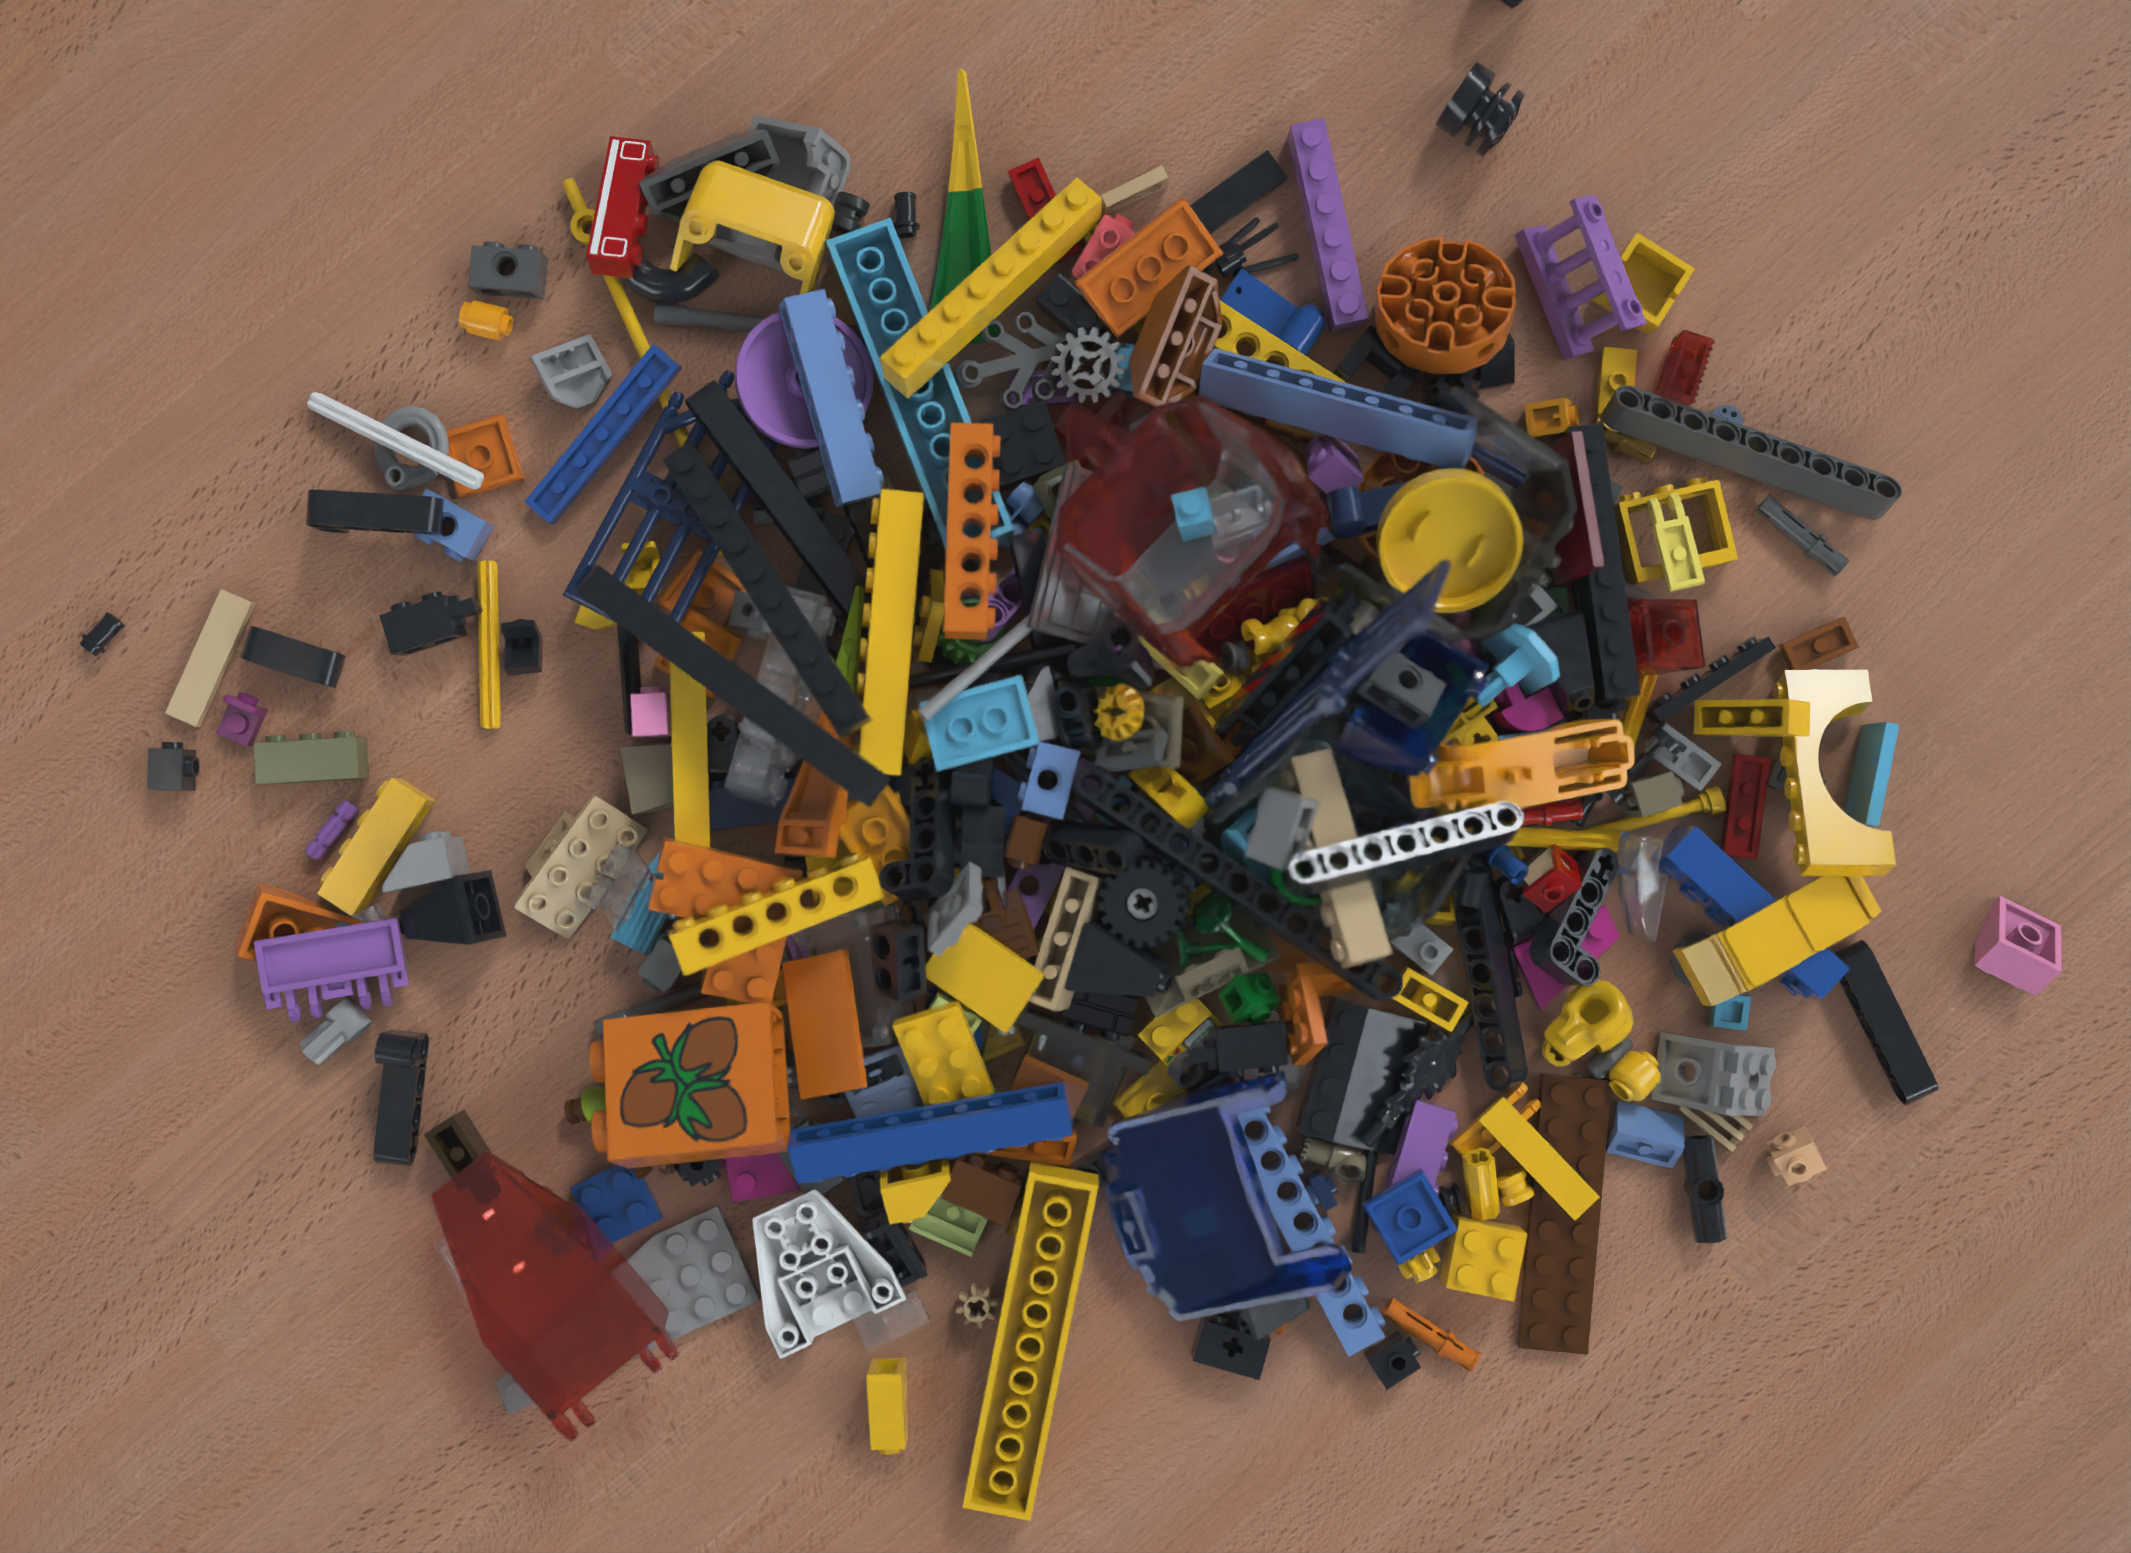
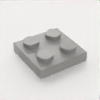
M969 862L954 879L950 891L940 896L929 909L928 950L939 957L948 946L953 947L958 942L962 930L969 922L974 923L982 912L981 891L983 885L981 884V868Z

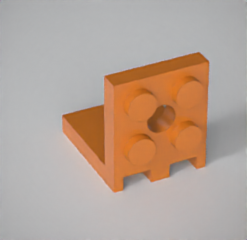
M1318 962L1298 963L1296 965L1297 972L1289 973L1285 977L1287 984H1279L1277 986L1281 999L1278 1005V1014L1280 1020L1284 1021L1287 1054L1291 1055L1293 1066L1306 1065L1327 1044L1318 997L1357 994L1359 992L1358 989ZM1362 964L1348 967V969L1353 973H1359Z

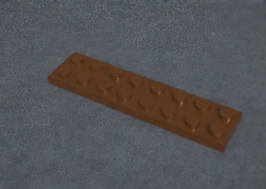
M1541 1073L1538 1099L1541 1107L1537 1111L1536 1131L1600 1198L1577 1220H1573L1533 1177L1531 1178V1186L1534 1189L1535 1195L1529 1201L1517 1346L1522 1349L1588 1355L1611 1087L1609 1086L1611 1080L1609 1079L1600 1080L1591 1077Z

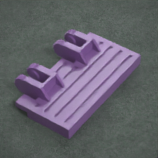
M398 917L254 941L266 1010L283 1007L281 992L285 991L291 1022L300 1021L301 1008L297 995V989L307 987L310 1012L313 1018L323 1016L319 985L321 986L322 998L326 1000L354 995L352 980L356 979L359 1001L363 1010L371 1009L372 1003L367 977L378 975L380 997L384 1006L393 1005L389 973L392 975L394 988L409 985Z

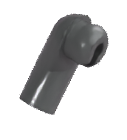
M1626 1037L1612 1049L1604 1053L1599 1052L1590 1057L1587 1069L1590 1071L1591 1077L1600 1080L1606 1078L1609 1070L1633 1048L1632 1041Z

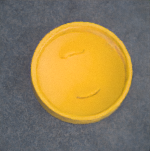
M1441 469L1414 478L1393 495L1380 517L1376 545L1385 577L1400 596L1440 561L1448 560L1451 563V569L1434 612L1454 613L1469 610L1487 602L1507 585L1514 575L1521 558L1523 535L1518 515L1509 498L1498 485L1483 475L1472 471Z

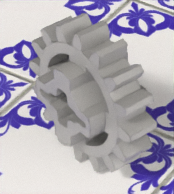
M1084 327L1078 328L1077 338L1072 333H1067L1065 336L1068 344L1057 343L1056 345L1058 350L1061 351V355L1051 357L1053 362L1059 363V368L1051 371L1052 375H1060L1062 378L1058 382L1057 387L1067 386L1069 388L1066 395L1068 398L1078 393L1079 402L1081 403L1086 401L1088 395H1091L1094 403L1100 400V392L1106 397H1110L1112 392L1109 387L1111 385L1120 387L1122 384L1116 378L1117 374L1126 373V369L1119 367V362L1125 360L1126 355H1117L1116 353L1121 343L1110 344L1111 333L1109 332L1099 337V329L1097 327L1091 329L1090 335H1087ZM1082 342H1095L1101 345L1102 348L1097 351L1088 350ZM1071 353L1074 359L1072 369L1068 371L1067 359ZM1101 356L1092 366L1095 371L1094 373L1086 371L1077 374L1085 364L1084 357L1092 359ZM1110 359L1111 370L1107 378L1104 373L1105 362ZM1080 379L1089 380L1095 388H1084L1075 382Z

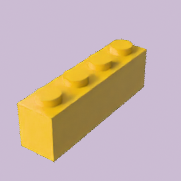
M391 778L390 781L386 780L381 784L375 795L378 799L371 810L367 809L361 815L357 822L359 829L353 838H348L343 843L338 852V855L341 856L334 868H328L320 879L322 887L317 894L351 916L364 913L436 801L402 778Z

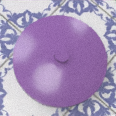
M777 312L761 321L749 333L739 350L734 372L737 397L748 419L760 432L770 439L794 448H817L819 446L780 312ZM835 318L833 322L836 332H841L845 342V352L843 353L845 364L852 368L855 377V386L852 387L855 399L861 401L864 413H866L873 392L874 380L871 361L865 346L855 332L840 319Z

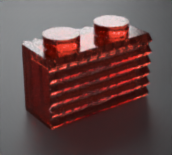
M1682 330L1675 338L1673 337L1655 394L1688 406L1696 402L1695 397L1698 396L1697 391L1700 389L1699 384L1702 383L1701 378L1705 376L1703 373L1706 370L1705 365L1709 363L1707 359L1711 357L1709 352L1713 350L1714 340L1688 330Z

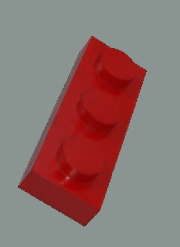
M1039 157L1008 171L1010 181L1028 220L1032 219L1056 197ZM1078 242L1055 264L1080 254L1081 248Z
M1734 753L1732 756L1720 847L1728 856L1758 859L1771 758Z

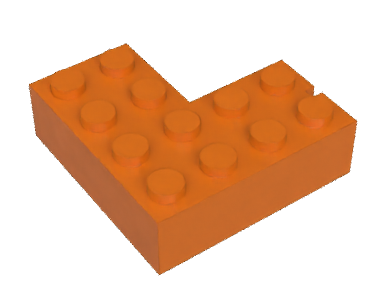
M663 837L656 869L657 872L664 873L662 879L661 875L654 874L647 907L648 910L685 918L693 916L694 920H698L708 916L706 911L717 905L726 903L729 908L741 903L740 897L748 893L760 890L762 895L775 890L773 885L788 878H793L795 882L801 880L803 871L794 866ZM780 902L770 904L766 909L767 918L772 920L779 919L784 914V904ZM746 915L738 916L733 921V930L739 933L747 931L751 926V918ZM714 929L712 930L709 945L714 944L718 939V932ZM787 936L703 968L699 984L701 993L751 1004L771 1003Z

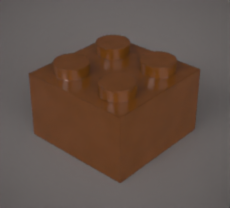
M969 1153L956 1158L950 1172L951 1180L942 1191L940 1198L1005 1226L1022 1187L1023 1176L1017 1174L1019 1169L1005 1162H1000L999 1165L993 1164L986 1160L987 1155Z

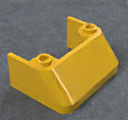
M722 161L710 162L700 172L681 218L670 269L677 271L691 255L694 243L704 244L714 236L717 224L783 246L780 256L782 269L790 277L803 281L800 294L813 292L816 290L827 248L826 240H829L834 221V208L829 200L817 194Z

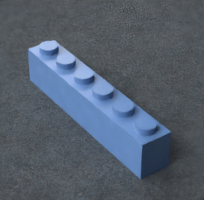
M824 289L784 298L778 305L836 508L875 498L880 495L881 487H884V478L881 469L874 465L872 454L875 451L871 435L865 433L862 423V420L865 419L863 405L859 399H855L852 388L855 386V377L852 368L845 364L843 357L845 342L841 332H836L833 319L836 318L833 301L831 298L826 297Z

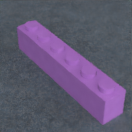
M1325 118L1291 125L1287 141L1329 332L1334 334L1362 328L1368 320V314Z

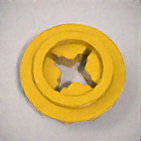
M1118 684L1117 686L1106 687L1104 695L1097 697L1099 700L1098 707L1092 710L1098 717L1094 725L1101 730V735L1115 741L1126 740L1133 736L1141 726L1144 717L1143 700L1140 694L1130 686ZM1119 707L1127 711V714L1115 717L1110 714V711Z

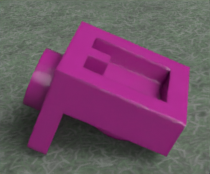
M239 692L237 696L225 694L223 701L229 704L216 733L245 746L252 747L268 709L257 705L259 699L243 692Z

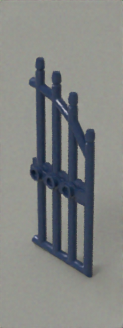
M726 370L718 380L720 387L726 394L727 389L731 387L734 381V373ZM677 391L670 397L668 406L661 413L562 595L614 621L612 618L576 593L575 590L594 567L629 501L647 510V513L613 573V576L624 583L660 517L678 526L641 594L651 604L689 534L693 533L709 542L669 615L677 623L681 624L720 551L681 488L677 487L678 484L670 471L665 480L646 471L665 435L695 423L684 445L692 441L698 448L706 433L690 410L677 415V410L681 408L685 397ZM730 399L749 424L751 421L744 413L739 400ZM766 436L763 444L772 455L778 442ZM720 451L710 467L718 481L728 464V461ZM741 481L731 500L739 514L751 494L743 481Z
M1448 560L1440 561L1347 644L1339 647L1265 730L1260 733L1256 732L1253 737H1250L1242 746L1244 753L1232 762L1231 766L1223 770L1220 775L1222 782L1215 789L1211 790L1204 799L1206 805L1212 807L1228 794H1235L1244 780L1322 713L1325 715L1329 713L1333 716L1336 715L1348 702L1345 696L1358 682L1415 633L1425 631L1450 572L1451 563Z

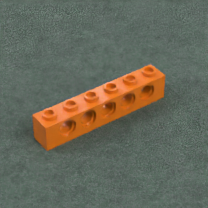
M951 423L944 609L945 639L988 640V629H995V608L988 607L989 594L996 595V573H990V560H997V539L991 538V525L998 526V504H992V491H999V470H993V457H1000V436H994L993 424ZM971 457H979L984 461V464L978 469H971L965 463ZM970 491H978L983 495V499L978 503H969L964 497ZM969 525H977L982 529V533L976 538L965 536L963 531ZM969 559H975L981 563V568L974 573H969L963 570L962 565ZM966 594H975L980 598L979 604L972 608L965 607L960 601Z

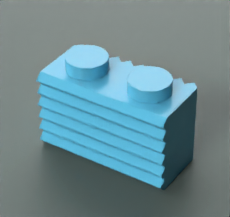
M642 875L611 938L648 956L659 941L668 936V933L664 932L670 919L675 921L678 916L648 910L647 902L653 878L648 875Z

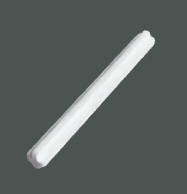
M313 392L310 395V399L307 402L310 410L470 489L478 490L484 480L482 472L321 393Z

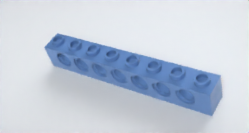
M1249 1089L1238 1100L1219 1111L1218 1115L1347 1355L1350 1357L1385 1338L1380 1327L1386 1323L1376 1305L1369 1308L1364 1299V1296L1368 1295L1369 1292L1360 1275L1353 1278L1347 1266L1353 1264L1343 1245L1338 1248L1335 1245L1331 1236L1337 1232L1327 1214L1320 1217L1315 1207L1320 1201L1311 1184L1304 1187L1298 1175L1304 1171L1296 1156L1293 1154L1288 1157L1282 1145L1288 1141L1278 1124L1271 1126L1266 1116L1271 1110L1262 1093L1255 1096L1252 1089ZM1253 1120L1261 1122L1262 1132L1258 1136L1248 1137L1245 1135L1244 1129L1248 1122ZM1268 1151H1274L1279 1155L1278 1162L1273 1167L1261 1165V1157ZM1286 1181L1294 1183L1295 1190L1291 1196L1284 1198L1277 1195V1189L1281 1183ZM1300 1212H1307L1311 1214L1310 1223L1303 1228L1296 1227L1293 1223L1295 1216ZM1319 1242L1325 1243L1327 1245V1252L1324 1256L1314 1258L1310 1255V1249L1314 1244ZM1331 1274H1342L1344 1279L1339 1287L1330 1288L1326 1285L1327 1279ZM1349 1304L1360 1306V1311L1354 1318L1343 1316V1310Z

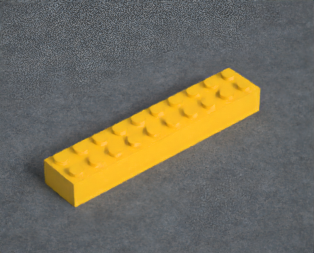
M1030 1161L962 1508L1031 1521L1099 1187L1098 1174Z

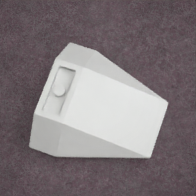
M817 1188L753 1217L765 1328L780 1359L811 1345L814 1337L871 1310H873L875 1315L906 1300V1296L892 1267Z

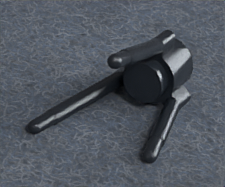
M1255 217L1227 242L1219 246L1224 254L1214 262L1224 278L1232 275L1234 279L1241 268L1248 273L1295 261L1299 256L1298 254H1291L1242 267V264L1247 262L1243 251L1279 228V224L1274 223L1239 245L1237 242L1260 222V219Z

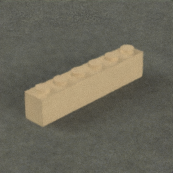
M1331 748L1291 757L1283 765V770H1281L1284 788L1319 802L1305 852L1358 839ZM1329 863V865L1335 870H1344L1343 867L1338 863ZM1370 880L1320 893L1323 902L1321 916L1325 926H1330L1333 936L1331 941L1332 954L1336 961H1340L1342 969L1379 960L1392 954Z

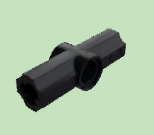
M1687 1136L1684 1138L1685 1149L1683 1151L1686 1172L1684 1190L1690 1201L1695 1241L1697 1243L1721 1242L1727 1239L1722 1205L1724 1187L1718 1176L1713 1136ZM1704 1181H1709V1192L1705 1196L1699 1197V1185Z

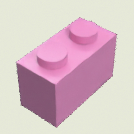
M642 687L640 688L641 694H631L633 736L644 739L670 738L671 702L668 689Z

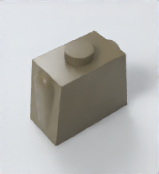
M672 739L620 747L632 815L674 808Z

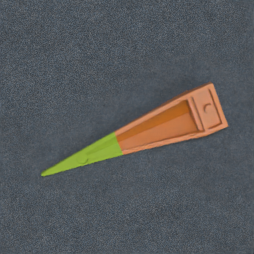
M859 585L856 586L836 662L855 694L864 602V587ZM821 710L817 725L851 749L853 733L842 740ZM805 760L779 817L774 853L836 858L840 824H845L848 792Z

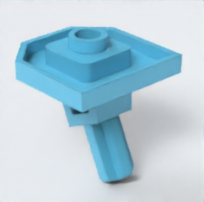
M1512 623L1490 636L1483 643L1499 662L1492 667L1494 671L1470 691V694L1481 706L1488 704L1507 686L1513 687L1516 683L1530 695L1553 683L1560 676L1557 657L1533 630Z

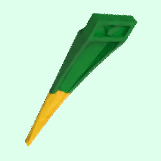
M959 69L957 76L949 189L930 311L992 255L967 74L963 69ZM989 325L988 334L991 337H996L997 329ZM980 332L967 345L989 342L982 338Z

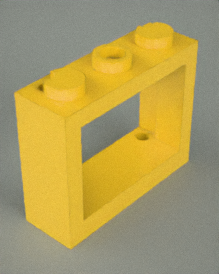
M1705 476L1686 481L1687 487L1674 490L1673 484L1652 489L1654 495L1641 497L1640 492H1635L1619 497L1620 503L1614 505L1619 545L1630 584L1637 585L1664 578L1661 563L1641 567L1629 513L1647 510V500L1657 497L1661 506L1668 505V496L1672 493H1678L1681 501L1702 497L1715 550L1698 554L1702 569L1738 560L1719 479L1707 482Z

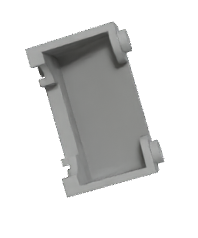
M755 115L748 132L766 128L780 160L773 179L826 198L832 204L835 212L837 208L835 204L837 194L843 191L851 167V159L847 150L820 128ZM717 224L715 234L709 240V244L718 250L785 273L780 264L783 246Z

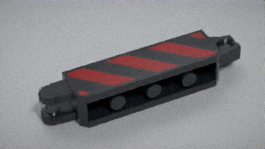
M1349 587L1336 600L1330 597L1327 601H1324L1321 598L1228 700L1230 706L1219 717L1213 729L1221 734L1237 718L1242 720L1243 723L1233 732L1229 741L1236 747L1241 745L1253 731L1257 733L1264 731L1323 667L1329 657L1350 637L1353 631L1350 625L1355 619L1352 613L1361 604V598Z

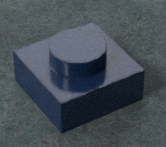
M1316 1169L1306 1175L1325 1211L1338 1205L1333 1195L1339 1192L1329 1174L1323 1177L1319 1170Z

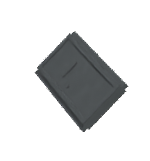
M1065 464L1027 628L1082 645L1088 644L1097 636L1112 607L1139 490L1138 487L1079 466Z

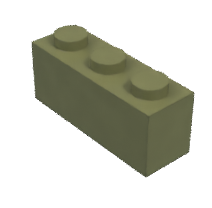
M355 731L334 732V738L321 739V733L299 734L300 740L287 741V735L265 736V742L253 743L255 784L275 785L369 779L367 738L355 737Z

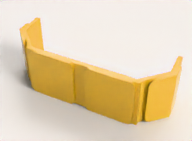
M1820 876L1727 929L1694 944L1679 947L1672 951L1702 1005L1714 1006L1762 985L1808 957L1869 924V921L1875 918L1881 912V909L1862 876Z

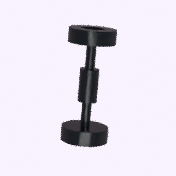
M1659 724L1650 730L1659 742L1646 754L1642 752L1634 760L1632 768L1627 770V781L1632 776L1636 778L1653 762L1651 758L1664 746L1674 756L1682 749ZM1620 789L1605 791L1620 806L1628 800L1627 796Z

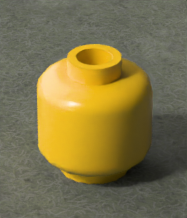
M1628 1051L1609 1070V1079L1611 1080L1609 1086L1611 1090L1626 1102L1644 1100L1661 1081V1074L1657 1068L1659 1065L1658 1061L1648 1052Z

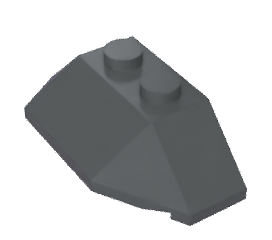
M767 129L728 136L673 159L640 180L639 184L653 215L661 218L664 217L680 224L700 172L708 163L713 161H722L773 179L780 160Z

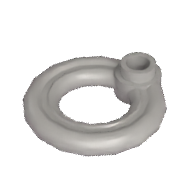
M407 406L394 410L382 420V424L398 432L410 426L420 428L428 437L429 447L448 456L450 444L446 428L439 418L427 409ZM374 441V454L377 465L385 475L387 484L392 489L403 492L410 491L414 487L428 484L440 474L422 464L414 467L401 464L393 450ZM397 472H400L401 478H400V480L397 482V481H396V474H397Z

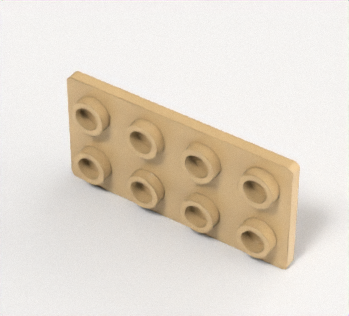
M592 795L577 817L564 811L526 863L525 867L532 878L517 897L513 906L518 911L564 938H571L644 838L648 829L597 795Z

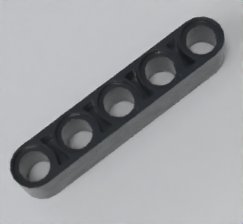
M1860 940L1835 952L1834 954L1850 968L1839 982L1898 1099L1907 1106L1938 1091V1083L1871 948L1865 941Z

